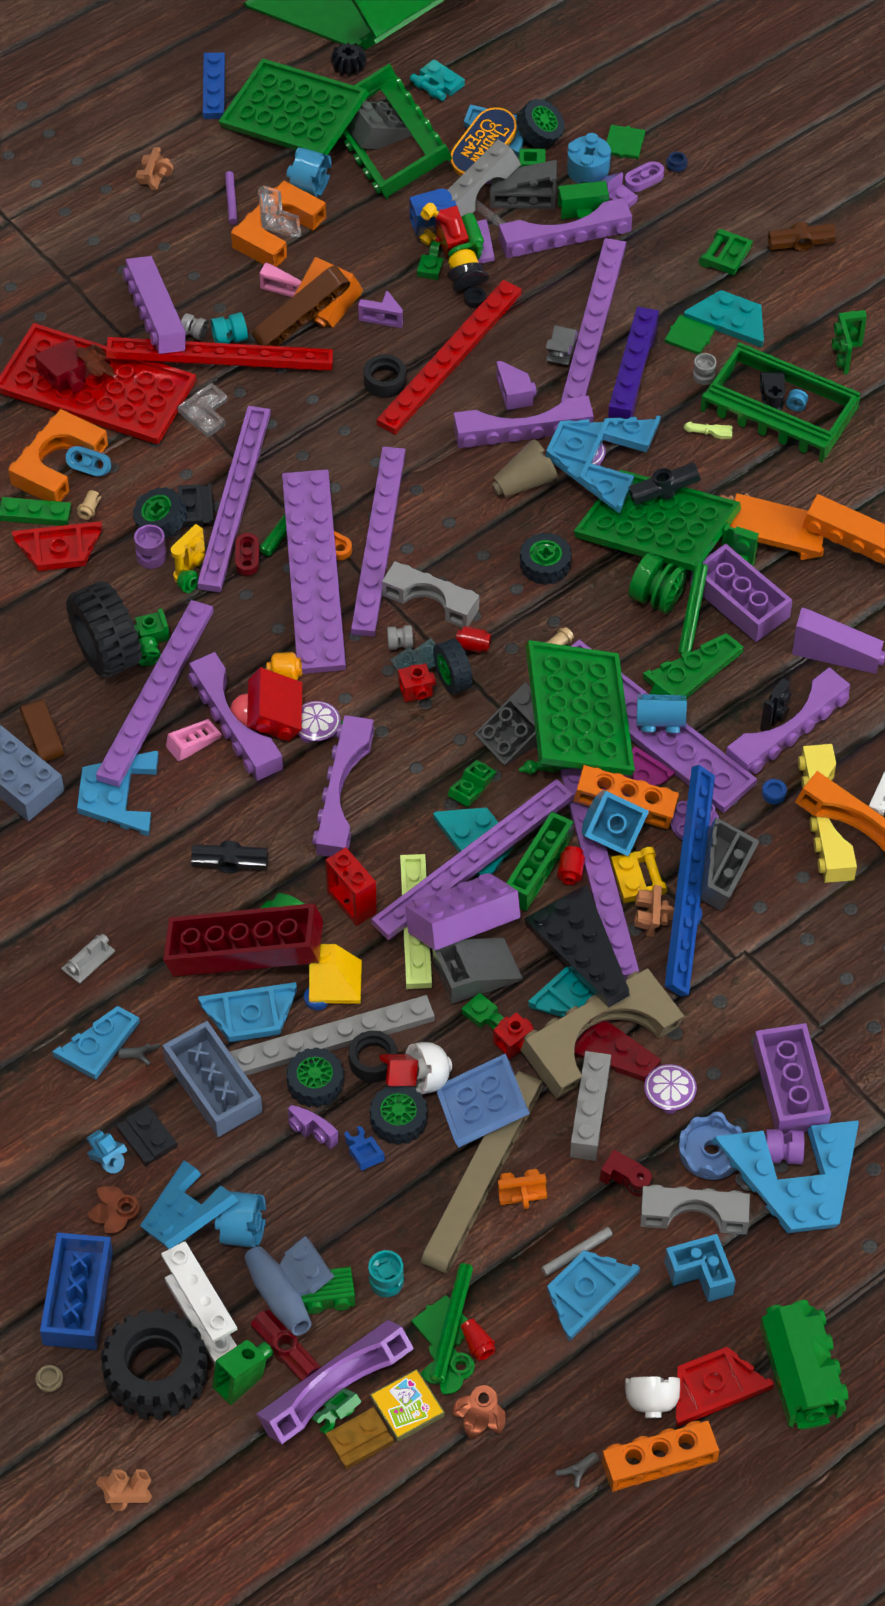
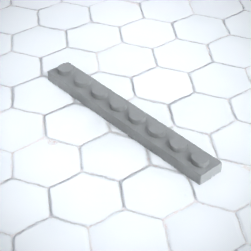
M425 995L230 1051V1054L247 1076L288 1064L298 1052H302L304 1049L319 1048L330 1052L349 1046L352 1040L362 1032L373 1030L389 1035L434 1022L435 1015L428 997Z

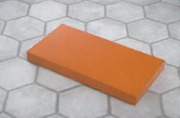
M736 493L734 501L740 502L741 510L730 524V527L736 528L738 526L759 533V543L812 556H820L823 536L812 533L802 527L808 512L807 510Z

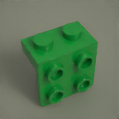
M865 310L839 313L837 323H834L835 337L832 338V349L837 352V367L842 369L843 375H847L849 372L852 348L861 347L863 344L867 320Z

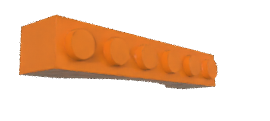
M816 771L803 787L795 803L815 817L839 820L857 828L874 840L885 852V818L828 777Z

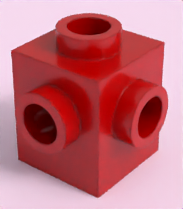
M426 663L398 669V684L404 702L423 700L433 696V686H436L435 676L433 672H429Z
M516 1012L511 1017L502 1019L498 1026L493 1029V1043L511 1059L521 1052L525 1041L524 1037L533 1031L534 1027L527 1018L523 1019Z

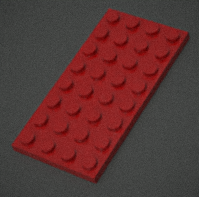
M36 323L32 324L0 375V394L55 412L62 409L89 423L159 445L197 381L196 374L155 361L117 360L105 357L104 360L114 371L113 377L104 372L100 377L95 376L85 367L86 378L83 380L84 386L81 390L74 392L70 386L62 390H56L36 370L35 354L71 338L75 341L77 348H87L95 344L106 353L107 346Z

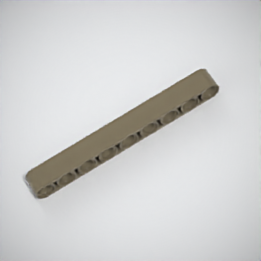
M518 1071L515 1077L529 1113H531L541 1093L544 1081ZM530 1114L484 1135L423 1253L421 1264L444 1274L449 1272Z

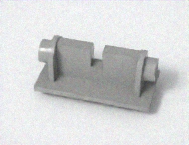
M96 935L88 945L61 969L80 984L107 960L115 950L107 944L109 939L106 935Z

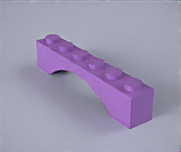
M625 198L603 202L588 216L566 224L540 225L522 220L499 224V242L506 258L630 232L632 214Z
M589 396L566 398L553 409L527 418H500L478 410L455 412L454 432L458 448L493 445L496 443L551 437L554 435L560 421L589 419V423H591L594 416Z
M213 652L189 663L190 673L188 674V679L191 685L198 688L203 704L209 705L211 716L215 722L219 721L221 724V731L226 739L230 738L232 741V748L235 754L241 756L244 760L243 764L247 773H252L256 781H259L283 770L282 755L272 739L247 728L231 712L225 700L227 685L226 668L217 654Z
M829 667L812 681L808 701L793 719L782 726L768 731L743 734L727 747L726 755L750 774H757L765 763L769 760H775L783 749L794 745L802 734L809 733L821 719H827L838 706L842 707L849 699L850 684Z
M345 715L343 724H338L337 738H339L338 745L333 746L332 750L334 765L328 768L327 780L330 781L329 787H324L322 802H325L324 809H319L317 823L320 824L319 831L315 830L313 835V845H316L317 855L331 857L345 847L349 849L351 832L350 825L345 819L340 806L341 791L351 769L360 759L370 753L374 735L373 719Z
M387 1320L256 1415L268 1436L283 1444L304 1429L315 1412L341 1389L369 1373L394 1364L414 1348L402 1326Z

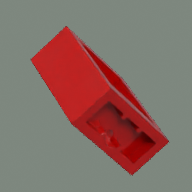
M345 847L326 859L327 893L351 921L358 926L377 914L376 881L353 854Z

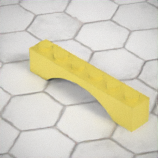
M832 744L803 746L802 756H798L799 771L804 773V776H802V788L816 771L828 777L831 781L833 780L836 760ZM812 815L810 817V830L815 832L816 838H814L815 853L819 852L818 871L823 873L825 883L855 880L857 865L853 846L836 831L829 818Z

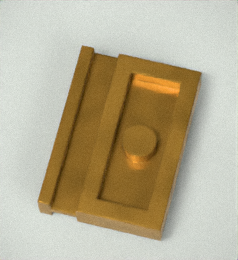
M374 1407L326 1433L327 1441L338 1459L341 1460L345 1470L394 1444L393 1437L388 1433L386 1426Z

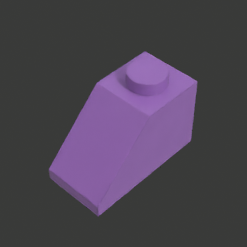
M497 361L496 378L506 410L533 406V396L537 395L535 383H531L528 373L502 361Z

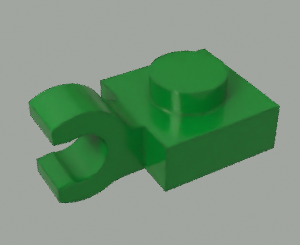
M432 241L429 255L422 254L417 269V277L439 280L444 264V258H440V242Z
M478 993L462 1008V1014L480 1029L487 1024L493 1030L504 1019L498 1013V1007L481 993Z
M343 1388L323 1405L325 1409L317 1412L312 1419L318 1424L325 1419L324 1426L319 1430L326 1435L327 1432L334 1429L336 1418L342 1419L352 1414L355 1407L361 1403V1400L356 1393Z

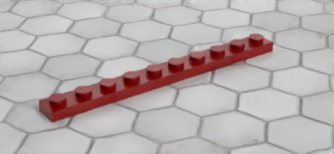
M502 280L377 418V426L396 435L522 295V289Z
M108 337L106 358L323 371L332 370L333 349L185 341V351L158 354L155 345L152 346L150 339Z

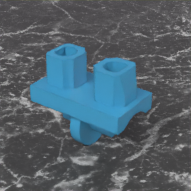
M101 1130L86 1138L92 1150L87 1152L91 1160L101 1163L102 1168L109 1173H117L123 1168L124 1157L121 1153L127 1151L124 1144L114 1141L111 1134H103Z

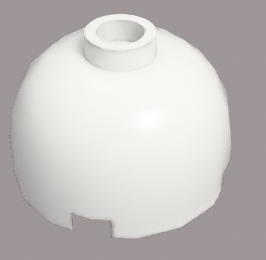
M431 1042L410 1044L406 1054L419 1060L416 1086L410 1087L415 1088L421 1094H429L440 1090L446 1084L452 1070L451 1059L447 1057L440 1046Z
M660 1377L626 1378V1398L633 1409L645 1413V1418H662V1413L672 1410L679 1400L680 1378L669 1377V1380H664V1378Z

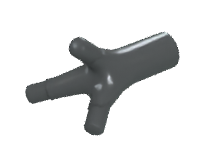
M148 1043L142 1047L119 1048V1059L137 1058L149 1066L151 1062L145 1057V1054L160 1048V1045L158 1043L154 1045Z
M592 1452L576 1464L562 1470H556L555 1474L556 1476L573 1474L575 1476L574 1487L579 1488L580 1479L587 1469L599 1462V1457L595 1452Z

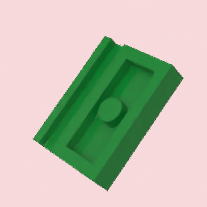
M726 523L723 530L722 546L727 544L749 564L754 566L759 533L738 526L733 528L730 527L729 523Z

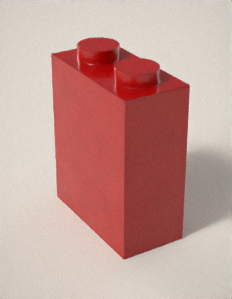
M260 667L248 679L247 727L278 737L281 740L290 741L302 730V682Z

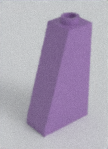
M801 608L796 625L792 655L874 674L877 673L878 665L883 666L885 660V651H882L884 641L806 608Z

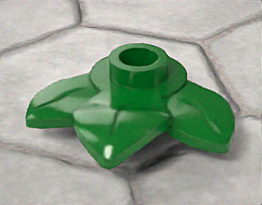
M438 1344L429 1346V1352L433 1360H435ZM453 1347L443 1383L433 1382L430 1379L434 1362L425 1367L421 1375L430 1384H440L443 1395L453 1394L462 1387L463 1381L473 1374L475 1364L469 1355L458 1353ZM462 1364L466 1368L465 1370H457L456 1366Z

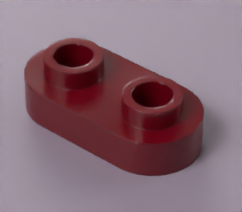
M243 533L236 539L235 565L237 572L242 575H252L259 569V539L252 533Z

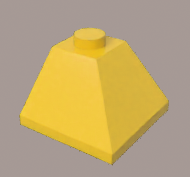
M321 944L319 963L309 964V1002L360 1004L362 960L336 944Z

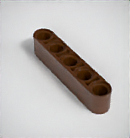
M336 265L329 267L261 322L252 331L253 338L259 345H281L341 296L350 287V281Z

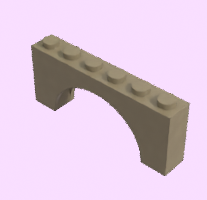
M648 968L640 973L635 971L626 978L630 996L608 1008L596 995H593L586 1001L585 1005L580 1008L574 1006L561 1019L554 1018L542 1030H533L524 1037L525 1041L521 1052L556 1099L576 1088L582 1078V1074L576 1065L574 1047L577 1038L591 1026L608 1020H628L646 1027L658 1039L679 1027L684 1015Z

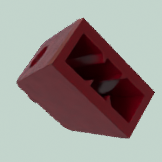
M73 338L34 355L36 370L56 390H62L70 386L72 391L77 392L83 388V380L86 378L85 364L83 359L79 358L76 354L78 348Z

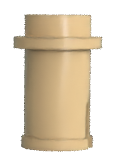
M88 491L85 500L78 506L77 514L81 519L89 520L94 517L95 508L101 500V495L98 496V492Z
M567 627L559 628L557 634L545 643L570 645L574 635Z

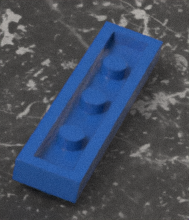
M225 52L204 53L203 119H220L225 112Z

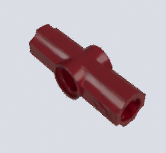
M269 1309L255 1316V1319L250 1324L251 1328L271 1347L276 1360L284 1363L300 1382L321 1368L297 1341L296 1335L287 1330ZM283 1344L292 1346L286 1350L279 1348Z

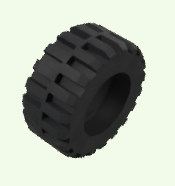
M98 581L68 596L66 610L73 634H75L76 641L84 657H86L96 674L100 677L109 678L139 663L142 652L137 631L134 628V623L129 616L127 608L123 604V600L109 583Z
M154 1308L153 1313H147L146 1309L138 1311L139 1315L133 1317L131 1314L125 1317L123 1325L117 1323L112 1328L113 1336L108 1335L104 1342L105 1349L101 1353V1366L108 1394L112 1395L114 1403L118 1407L123 1405L124 1412L130 1415L137 1412L139 1418L146 1420L148 1415L154 1416L155 1420L163 1419V1415L169 1413L173 1417L179 1414L178 1409L182 1407L184 1410L188 1409L192 1405V1398L198 1399L202 1393L201 1386L206 1385L208 1362L205 1343L201 1339V1333L197 1327H192L191 1321L186 1317H182L180 1320L177 1312L170 1310L168 1314H165L163 1309ZM162 1347L175 1352L181 1359L175 1372L158 1381L139 1379L129 1371L130 1363L135 1356L149 1348Z

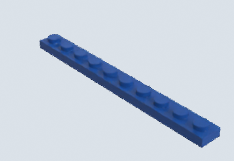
M701 765L691 768L665 987L681 997L689 995L715 780V775Z

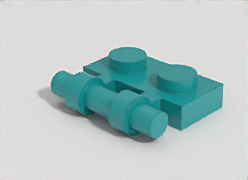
M435 59L420 69V76L415 73L410 76V81L414 83L415 87L420 90L424 89L430 97L437 98L440 101L445 100L446 94L452 96L465 86L464 78Z

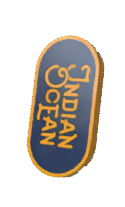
M489 108L476 117L451 151L453 158L451 159V164L456 174L462 176L498 139L509 146L517 133L516 119L513 114L503 108Z

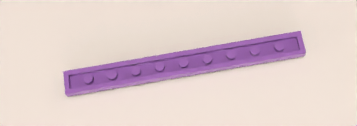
M604 239L561 402L566 398L587 396L621 268L626 241Z
M254 406L247 407L197 585L200 590L221 593L270 419V409Z
M382 447L351 635L375 637L382 598V580L386 574L405 460L404 448Z
M193 600L190 601L96 773L97 781L120 787L213 614V606Z
M563 769L560 774L562 783L575 796L582 769ZM572 800L568 803L572 821H574L573 826L579 848L584 852V868L591 895L626 980L633 972H639L607 848L605 845L582 835L583 821L590 806L576 803Z
M556 779L371 919L372 925L387 940H390L407 927L405 905L411 904L419 898L432 896L440 890L453 888L461 882H466L545 822L551 812L556 813L573 800L574 794Z

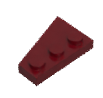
M608 1021L591 1026L578 1039L574 1047L575 1058L577 1056L584 1058L585 1051L610 1054V1068L615 1069L617 1073L645 1082L648 1074L653 1069L661 1065L660 1058Z

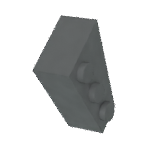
M557 160L519 167L507 179L501 177L492 178L490 208L555 209Z
M715 817L708 830L700 900L722 911L752 857L759 840Z

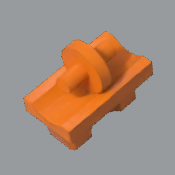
M537 1169L527 1170L524 1173L525 1177L515 1178L511 1172L501 1174L500 1180H498L500 1205L521 1202L523 1210L529 1209V1201L547 1199L545 1174H540Z

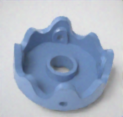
M713 1112L707 1117L693 1118L687 1128L682 1130L680 1134L679 1155L683 1165L695 1176L707 1180H718L732 1175L737 1169L731 1166V1160L718 1144L714 1145L712 1143V1140L715 1136L742 1133L741 1128L730 1124L721 1112ZM708 1145H714L719 1151L715 1154H709L704 1148Z

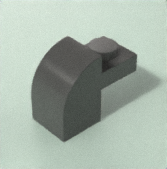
M554 325L552 338L547 341L546 345L548 350L547 361L570 365L578 338L577 330Z

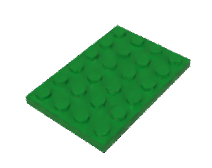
M262 58L218 122L223 128L293 150H297L300 147L328 155L368 97L366 89Z
M621 469L619 471L622 473L633 475V485L644 480L650 479V477L624 471ZM687 487L678 489L676 494L670 499L656 497L634 505L629 493L620 513L598 498L575 528L574 534L575 538L641 557L651 553L664 559L666 564L674 563L676 567L681 566L687 570L694 571L696 564L704 561L721 538L726 523L731 524L740 512L741 504L738 501Z
M528 640L525 647L539 764L583 769V766L586 765L600 768L613 774L619 773L632 776L635 768L619 653Z

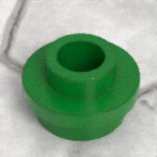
M184 570L179 574L177 586L182 592L191 593L198 586V574L195 571Z

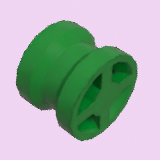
M153 637L139 639L142 652L139 664L142 666L155 665L161 656L160 651L157 649V640Z

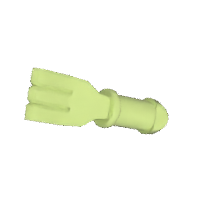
M687 422L684 425V429L688 433L695 432L705 435L709 433L719 439L732 438L733 427L730 425H705Z

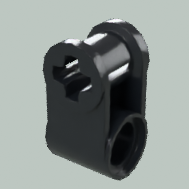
M761 372L760 392L762 393V402L780 411L783 410V397L785 396L784 372Z

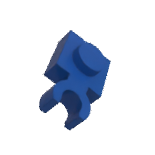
M361 1126L357 1127L358 1136L353 1137L348 1131L345 1132V1141L349 1145V1153L361 1171L385 1161L381 1148L372 1136L365 1139V1132Z

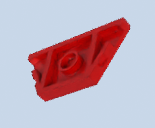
M102 521L12 531V537L37 571L85 566L103 528Z
M728 1347L677 1367V1378H680V1397L676 1404L677 1427L769 1391L773 1389L774 1383L771 1379H765L754 1371V1366L747 1361L741 1360L738 1354Z

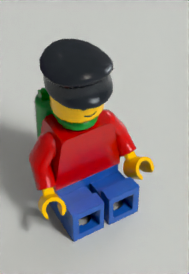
M437 189L410 197L409 219L416 236L420 235L421 242L427 246L432 241L441 243L440 246H442L446 257L449 258L448 264L451 270L448 272L447 277L454 283L453 290L456 292L464 291L488 281V273L484 272L482 264L478 263L477 260L482 255L484 238L474 214L468 213L461 217L455 200L452 201V195L446 189ZM434 226L436 235L429 229L425 230V228Z

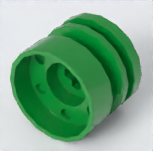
M648 553L643 557L635 570L629 586L628 597L642 604L648 603L651 599V608L655 610L659 608L660 612L668 614L682 594L687 570L681 566L676 568L674 563H669L665 567L664 559Z

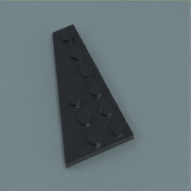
M587 884L524 918L525 925L608 1008L630 996L628 985Z

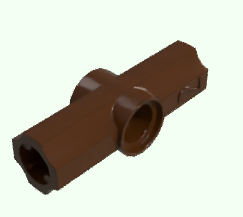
M798 222L793 224L790 229L768 231L769 250L794 247L797 251H807L816 244L835 242L834 224L809 226L805 222Z

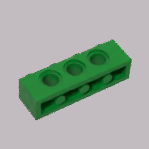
M551 812L506 884L518 890L520 909L527 912L560 859L561 852L564 851V848L572 840L574 821Z

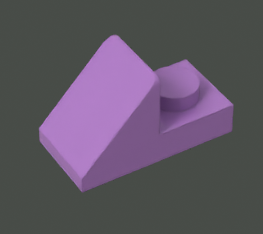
M622 172L606 176L600 180L606 181L609 201L625 198L628 207L637 203L638 196L622 184Z
M386 291L382 303L360 299L358 305L359 321L397 328L403 327V310L388 291Z

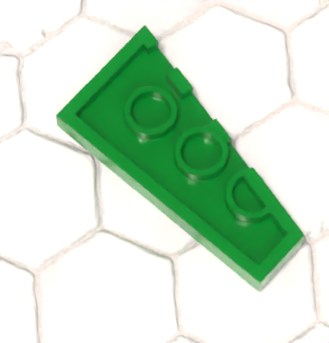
M725 633L700 645V648L693 652L687 651L681 654L680 658L672 662L666 661L660 664V668L643 672L642 679L652 687L658 680L676 695H686L687 699L742 654L744 647Z

